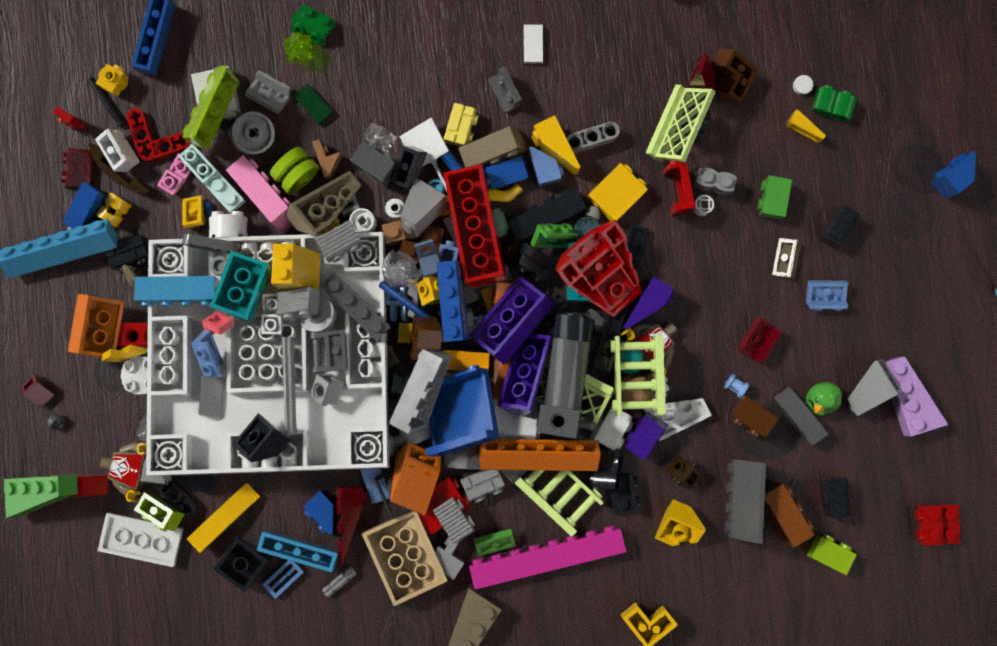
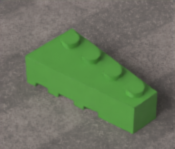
M77 474L4 479L6 518L25 516L30 514V512L40 510L42 507L52 505L57 501L78 494Z

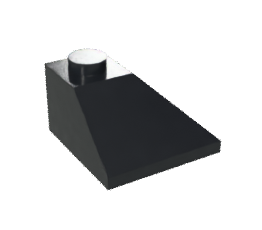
M258 413L233 445L248 461L255 462L279 456L286 449L291 439Z

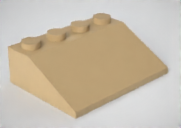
M410 511L362 533L393 606L448 581L417 512Z

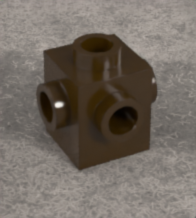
M681 456L667 470L672 475L670 479L678 486L682 484L688 490H691L703 477L695 469L697 465L689 458L684 460Z

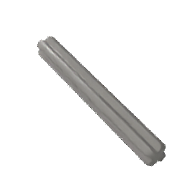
M284 337L282 339L285 435L294 436L297 434L294 339L292 337Z

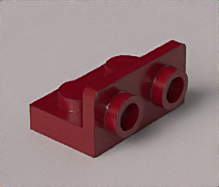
M68 147L66 152H63L62 164H65V171H61L60 182L64 183V188H80L83 181L90 184L92 163L90 150Z

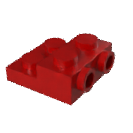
M958 504L917 505L918 510L915 512V517L918 521L919 529L916 531V537L919 544L924 546L961 544Z

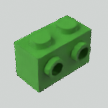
M769 175L762 181L760 191L763 192V195L757 205V210H760L759 216L779 220L786 217L792 179Z

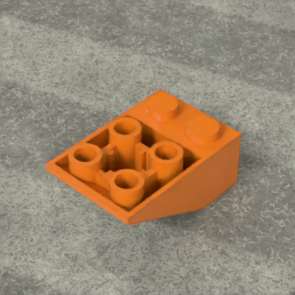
M407 442L396 453L390 501L425 515L440 473L441 457L426 456L425 449Z

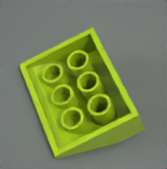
M224 65L214 68L213 73L211 72L208 75V84L199 95L200 101L197 107H194L191 112L189 125L187 124L183 130V139L207 151H209L240 83L229 68Z

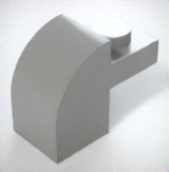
M448 536L444 543L446 548L439 544L435 553L445 575L454 580L464 565L465 560L453 553L460 541L453 544Z

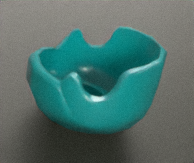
M620 350V362L645 361L642 350ZM620 370L621 373L629 376L635 375L641 371Z

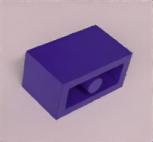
M650 412L645 416H640L635 424L638 426L635 432L631 431L626 438L628 443L625 448L643 460L650 456L669 426Z

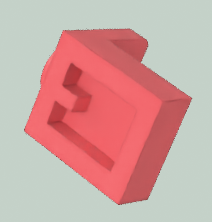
M218 311L202 321L204 330H211L212 335L215 333L221 335L235 325L233 318Z

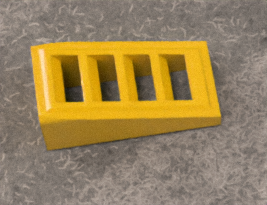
M798 109L792 113L786 124V127L817 143H820L826 137Z

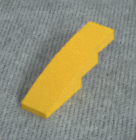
M246 483L200 525L187 540L201 553L256 502L260 496Z

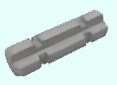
M348 567L344 571L345 573H341L330 585L328 584L323 588L322 591L326 597L333 595L334 591L339 590L349 579H352L357 574L353 567Z

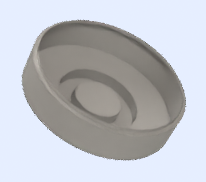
M320 295L318 315H312L308 319L299 317V322L310 332H325L332 327L336 320V307L330 299Z

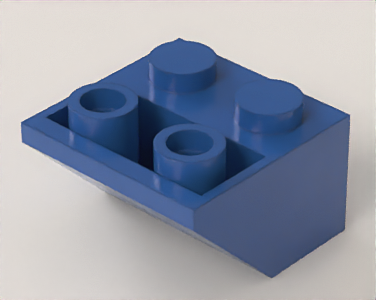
M974 151L968 154L964 152L960 156H956L949 162L947 167L942 168L934 175L936 178L931 183L945 199L961 193L975 180L976 153Z

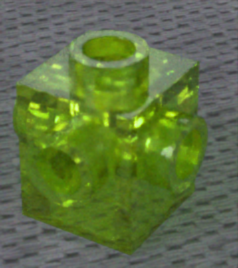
M295 32L290 37L284 39L287 62L304 63L314 58L310 35H302L301 32Z

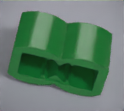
M824 85L817 89L811 112L842 122H848L851 120L857 97L853 96L851 92H838L834 87Z

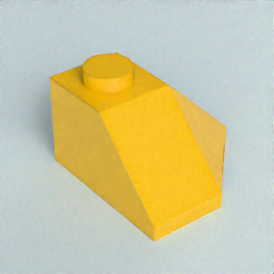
M673 499L665 511L655 539L671 546L680 545V542L687 541L690 544L698 543L706 528L690 506Z

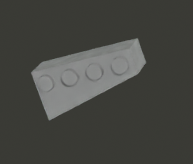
M423 349L419 353L418 361L389 424L408 434L427 427L452 356L440 350Z

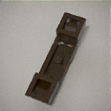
M91 142L88 144L93 159L109 178L135 193L146 196L154 194L137 179L134 178L129 183L116 171H113L106 164L108 161L102 150Z

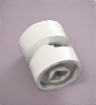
M359 208L350 215L349 220L357 233L374 232L376 230L377 221L368 209Z

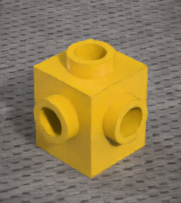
M106 64L100 70L99 78L95 84L118 97L121 91L127 87L129 77L124 74L125 70L114 64L112 67Z
M434 275L423 277L422 281L416 283L422 306L440 303L438 277H434Z

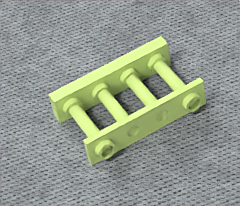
M654 335L653 340H650V342H620L619 336H615L614 341L610 343L611 352H614L616 400H612L613 412H616V416H622L623 409H652V411H655V415H666L663 335ZM620 350L653 351L654 359L645 362H620ZM651 369V371H654V379H651V381L621 382L620 370ZM651 389L655 391V399H652V401L621 402V390Z
M534 470L524 479L519 477L515 484L571 537L577 532L574 528L576 526L575 523L595 501L600 505L604 503L601 500L603 496L597 490L593 489L591 491L571 471H559L546 487L538 492L532 488L533 482L545 470ZM568 474L576 483L556 504L551 506L546 501L548 499L547 496ZM583 488L590 496L570 518L567 517L565 519L560 515L561 509Z

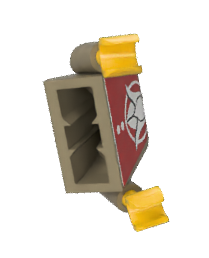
M650 322L637 324L621 333V336L625 334L628 337V340L625 342H650V340H653L654 335H663L664 375L667 373V368L672 362L674 355L673 346L675 345L670 337L677 332L676 327L671 322L663 329L658 324L653 325ZM642 350L646 361L654 359L653 351Z
M134 442L125 445L119 451L114 452L112 458L102 457L100 462V468L109 470L108 479L112 480V484L126 496V500L129 502L137 503L135 495H141L140 491L135 490L142 489L143 487L141 476L146 459L147 443Z

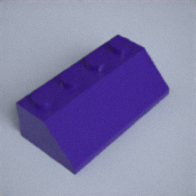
M519 276L469 336L504 365L555 305L545 294Z
M530 334L515 351L510 360L498 407L508 413L526 416L532 412L552 342V336Z

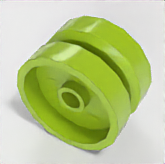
M301 146L287 152L270 171V175L277 183L282 182L281 187L288 195L298 192L307 185L320 168L313 159L307 160L308 154Z

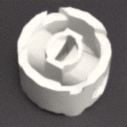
M221 211L212 212V216L209 217V238L248 237V218L243 216L241 211H233L231 214H224Z
M137 356L124 362L121 370V380L126 391L133 394L147 395V357Z

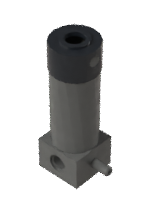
M571 313L556 314L544 403L540 405L537 433L576 439L580 434V428L595 429L596 422L581 420L583 414L581 405L595 319ZM557 416L564 418V425L557 423Z

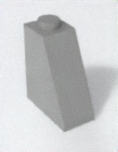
M416 178L400 215L402 228L407 233H412L418 237L448 208L446 195Z
M881 358L873 362L847 400L849 401L851 411L859 416L903 391L884 359Z

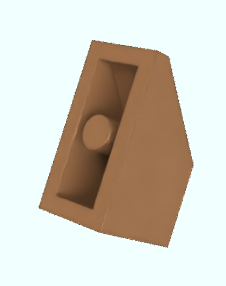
M401 220L382 225L387 246L400 244L402 240L412 241L423 238L424 232L418 237L412 233H407L402 228Z

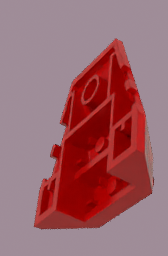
M616 220L590 230L562 254L555 269L567 286L612 317L642 293L637 272L632 264V254L627 246L626 234Z

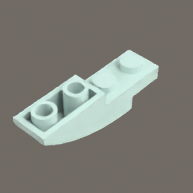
M191 144L178 156L230 213L236 211L246 202L195 145Z

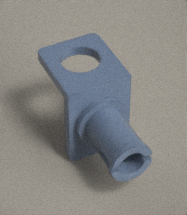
M433 239L415 244L423 276L429 277L434 275V277H438L436 262L440 261ZM424 246L431 247L430 250L426 252L420 251L421 248Z

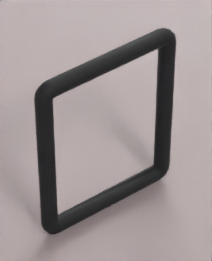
M393 469L375 477L374 481L389 516L396 518L412 510L405 509L394 515L378 480L394 474Z

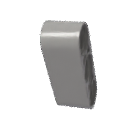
M607 122L574 132L567 137V141L569 143L570 140H577L579 146L571 147L573 153H579L615 141L620 129L615 122ZM611 128L615 131V135L608 136L605 130ZM589 134L596 135L597 140L595 142H591L588 140L587 136Z

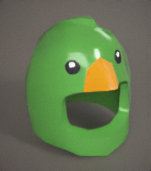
M826 381L815 384L806 395V406L812 414L817 416L830 414L840 407L842 391L836 384Z

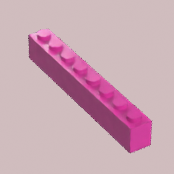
M611 525L604 527V531L601 532L596 530L585 532L586 535L581 537L575 534L572 537L567 536V540L559 542V539L548 541V545L544 546L534 544L524 551L521 548L510 551V554L504 556L502 553L491 555V559L472 560L473 563L469 564L474 589L625 553L626 548L621 529Z

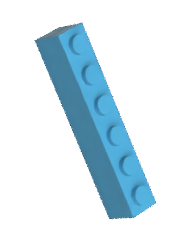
M108 219L95 221L84 226H77L74 229L60 231L53 235L43 236L36 240L22 242L21 244L1 249L0 267L10 279L117 248L118 234Z

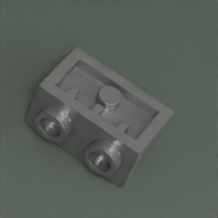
M506 67L499 68L498 74L489 78L488 82L503 111L506 113L520 106L522 99Z

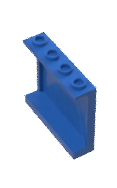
M473 365L468 367L466 371L453 372L452 376L444 377L429 419L433 446L425 449L426 456L441 457L499 439L488 369L480 368L479 365Z

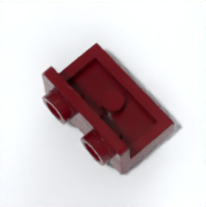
M756 317L737 349L750 359L763 364L769 358L783 331L773 327L761 317Z

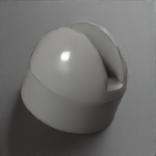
M597 206L588 207L584 214L586 218L598 222L601 215L600 209Z

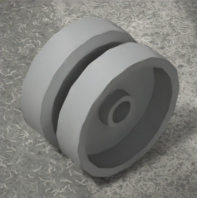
M259 112L243 113L231 125V142L237 150L244 154L255 155L263 153L270 148L274 141L275 131L272 122L268 117ZM253 130L255 136L249 137V131Z

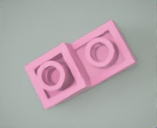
M178 153L170 169H166L157 185L172 195L179 191L192 172L178 157L180 153Z

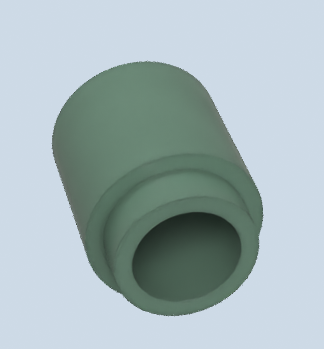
M500 208L493 209L499 238L507 235V231L510 228L504 212H501Z

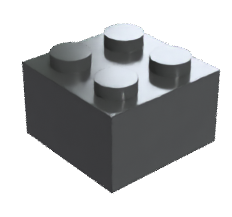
M362 141L350 162L354 168L386 188L393 178L394 172H396L395 168L397 167L394 158L386 152L384 155L380 153L379 148L371 142L366 144Z

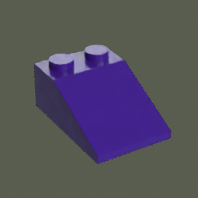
M655 277L650 279L625 320L622 331L632 327L661 307L669 305L674 297L672 294L674 289Z

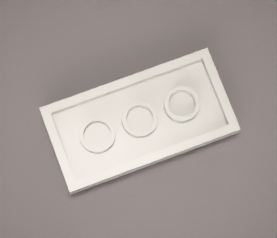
M108 512L105 516L98 551L175 567L184 528L177 527L175 531L167 530L164 532L155 527L156 524L153 522Z

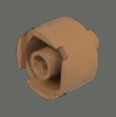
M646 373V377H641V374L621 376V382L651 381L652 379L650 373ZM615 378L613 379L614 390H615ZM651 389L621 390V402L652 401V398H654V391Z

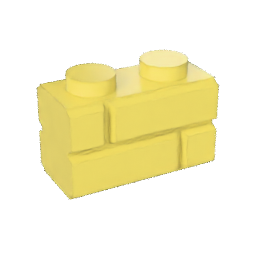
M454 103L444 136L445 143L462 147L472 142L474 133H471L472 126L477 125L479 115H476L475 108Z

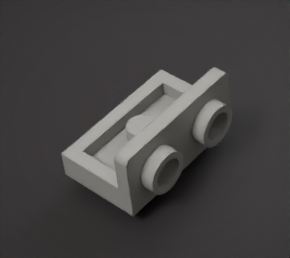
M258 70L256 72V79L246 90L245 96L279 114L290 100L291 88L287 84L272 78L269 74Z

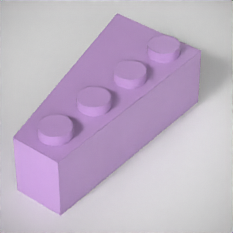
M905 356L885 361L903 391L891 398L903 435L912 437L948 425Z

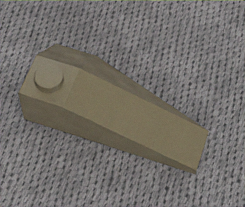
M348 171L291 203L285 216L298 231L314 236L331 225L359 190L361 184Z

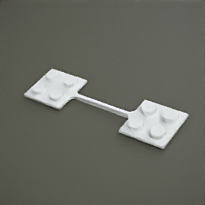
M430 118L399 137L404 146H414L427 152L423 166L429 163L433 164L446 189L445 179L436 161L440 156L449 152L433 119ZM452 215L443 219L452 239L454 242H457Z

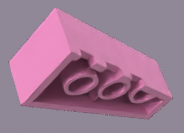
M242 155L226 171L265 217L284 235L293 227V224L285 216L291 203L285 197L282 199L279 196L280 190L274 184L271 186L268 183L270 179L263 171L258 172L257 168L259 166L252 158L248 160Z

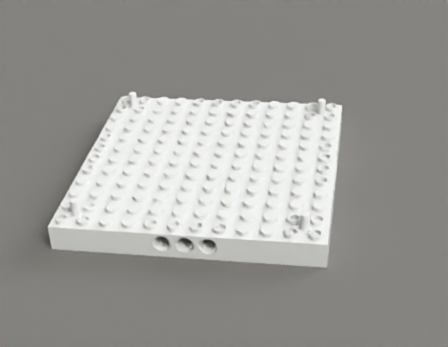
M383 232L357 233L363 243L360 245V249L353 253H345L342 255L343 258L335 263L332 261L328 263L315 239L324 234H316L314 236L305 234L215 238L239 243V254L266 262L271 267L273 244H295L321 254L320 286L335 273L387 323L386 292L378 287L381 281L386 282L385 238ZM183 239L149 240L148 277L215 276L220 281L221 277L211 272L210 262L217 256L225 257L228 260L230 255L228 253L182 245ZM272 272L265 287L264 293L279 292L271 284ZM320 287V295L330 299L334 303L337 312L334 324L327 331H346L348 370L313 373V341L310 340V333L313 332L306 330L300 324L299 318H296L295 321L291 322L283 320L282 334H262L261 314H263L261 298L252 323L229 316L234 319L235 325L221 335L213 334L223 360V364L219 367L222 373L220 377L224 378L221 416L198 415L203 372L191 343L204 331L202 321L216 311L209 306H201L200 303H193V306H181L180 303H173L172 307L153 304V307H148L146 475L176 476L390 468L387 332L376 341ZM284 337H292L294 339L297 434L287 436L291 441L279 456L250 462L233 443L258 413L285 434L282 339ZM325 339L320 340L322 366L327 365ZM317 374H332L344 383L337 404L322 406L317 404L316 400L310 396Z

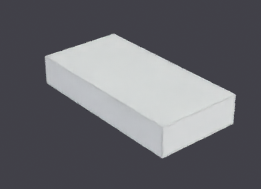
M524 25V64H543V25Z

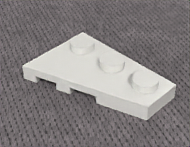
M703 398L665 403L666 415H655V411H652V409H643L645 414L650 412L669 425L659 441L712 416Z

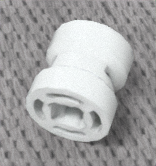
M708 195L699 196L694 201L695 208L693 212L697 216H706L714 208L713 199Z

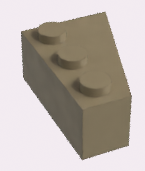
M511 126L459 147L465 167L481 164L483 169L484 166L497 164L501 160L528 151L521 130Z

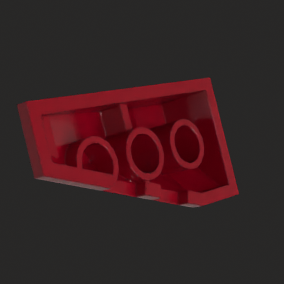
M702 52L697 60L687 88L713 89L715 91L717 87L714 84L716 76L709 56Z
M342 485L337 488V514H341L337 525L338 533L341 534V538L338 539V565H343L346 561L365 502H368L369 499L368 490H365V486Z

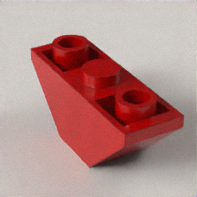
M77 474L78 494L73 496L83 497L109 494L108 474Z

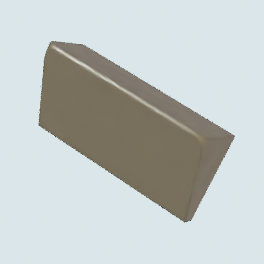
M779 238L772 272L773 276L795 279L801 249L800 241Z

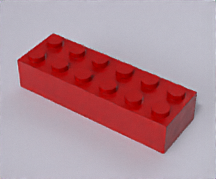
M477 164L444 172L465 284L470 289L507 280L486 175L482 165Z

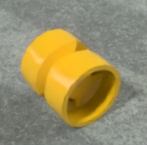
M110 192L104 200L106 204L100 206L96 215L103 220L108 219L111 225L117 228L123 220L122 214H127L132 205ZM111 208L116 210L114 215L109 212Z

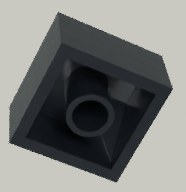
M237 537L213 569L245 593L272 557L257 551L258 546Z

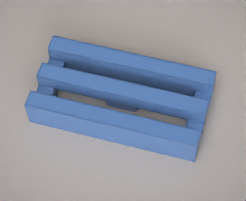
M288 560L262 585L276 599L305 570L298 563ZM291 564L293 567L270 587L269 583ZM296 569L298 573L276 593L274 589Z

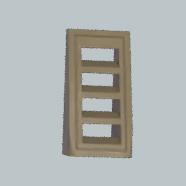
M124 264L122 270L125 279L135 290V277L144 276L137 268Z

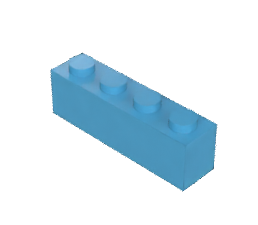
M215 276L135 277L134 301L141 304L142 307H153V304L172 307L173 303H180L181 306H193V303H200L201 306H210L219 279Z
M268 529L262 531L257 547L259 552L331 573L335 570L338 561L337 549Z

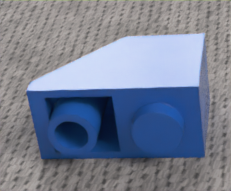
M322 489L303 508L305 509L304 513L311 520L315 519L319 523L318 528L324 534L328 533L331 535L335 531L336 503Z

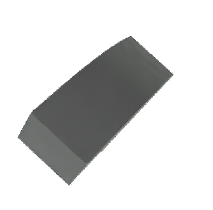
M787 387L773 397L808 445L813 446L828 435L816 417L790 387Z

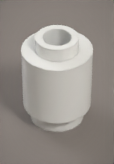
M399 199L389 200L385 206L386 213L393 220L401 219L400 215L404 208L403 202ZM398 206L397 211H392V208Z

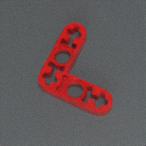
M132 108L128 111L127 121L138 156L143 161L152 162L178 154L191 145V143L186 141L185 146L179 143L176 144L177 149H175L172 140L176 143L181 142L184 136L183 132L154 141L145 113L138 108ZM136 113L141 116L138 117L139 124L144 126H138L137 122L132 119ZM141 130L147 133L146 138L143 140L137 138V134ZM168 142L170 150L162 152L161 145ZM143 144H146L147 149L152 151L149 153V157L143 155L146 153Z

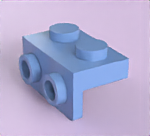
M808 280L806 293L808 307L814 311H822L823 309L841 311L842 309H848V303L846 302L848 282Z
M204 330L191 343L203 375L220 377L222 373L219 367L223 364V360L211 330Z

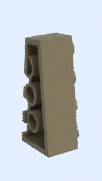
M469 585L448 646H478L501 612L502 606Z

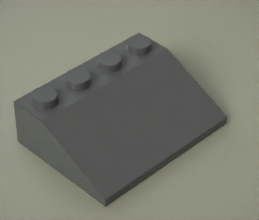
M731 459V463L727 465L730 482H727L726 486L729 502H726L725 507L726 513H728V521H725V533L730 538L763 544L766 463L748 459Z

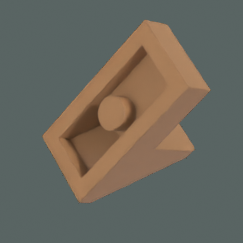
M318 139L312 143L324 177L328 181L331 180L342 158V154L338 152L326 156L329 154L326 144H322Z

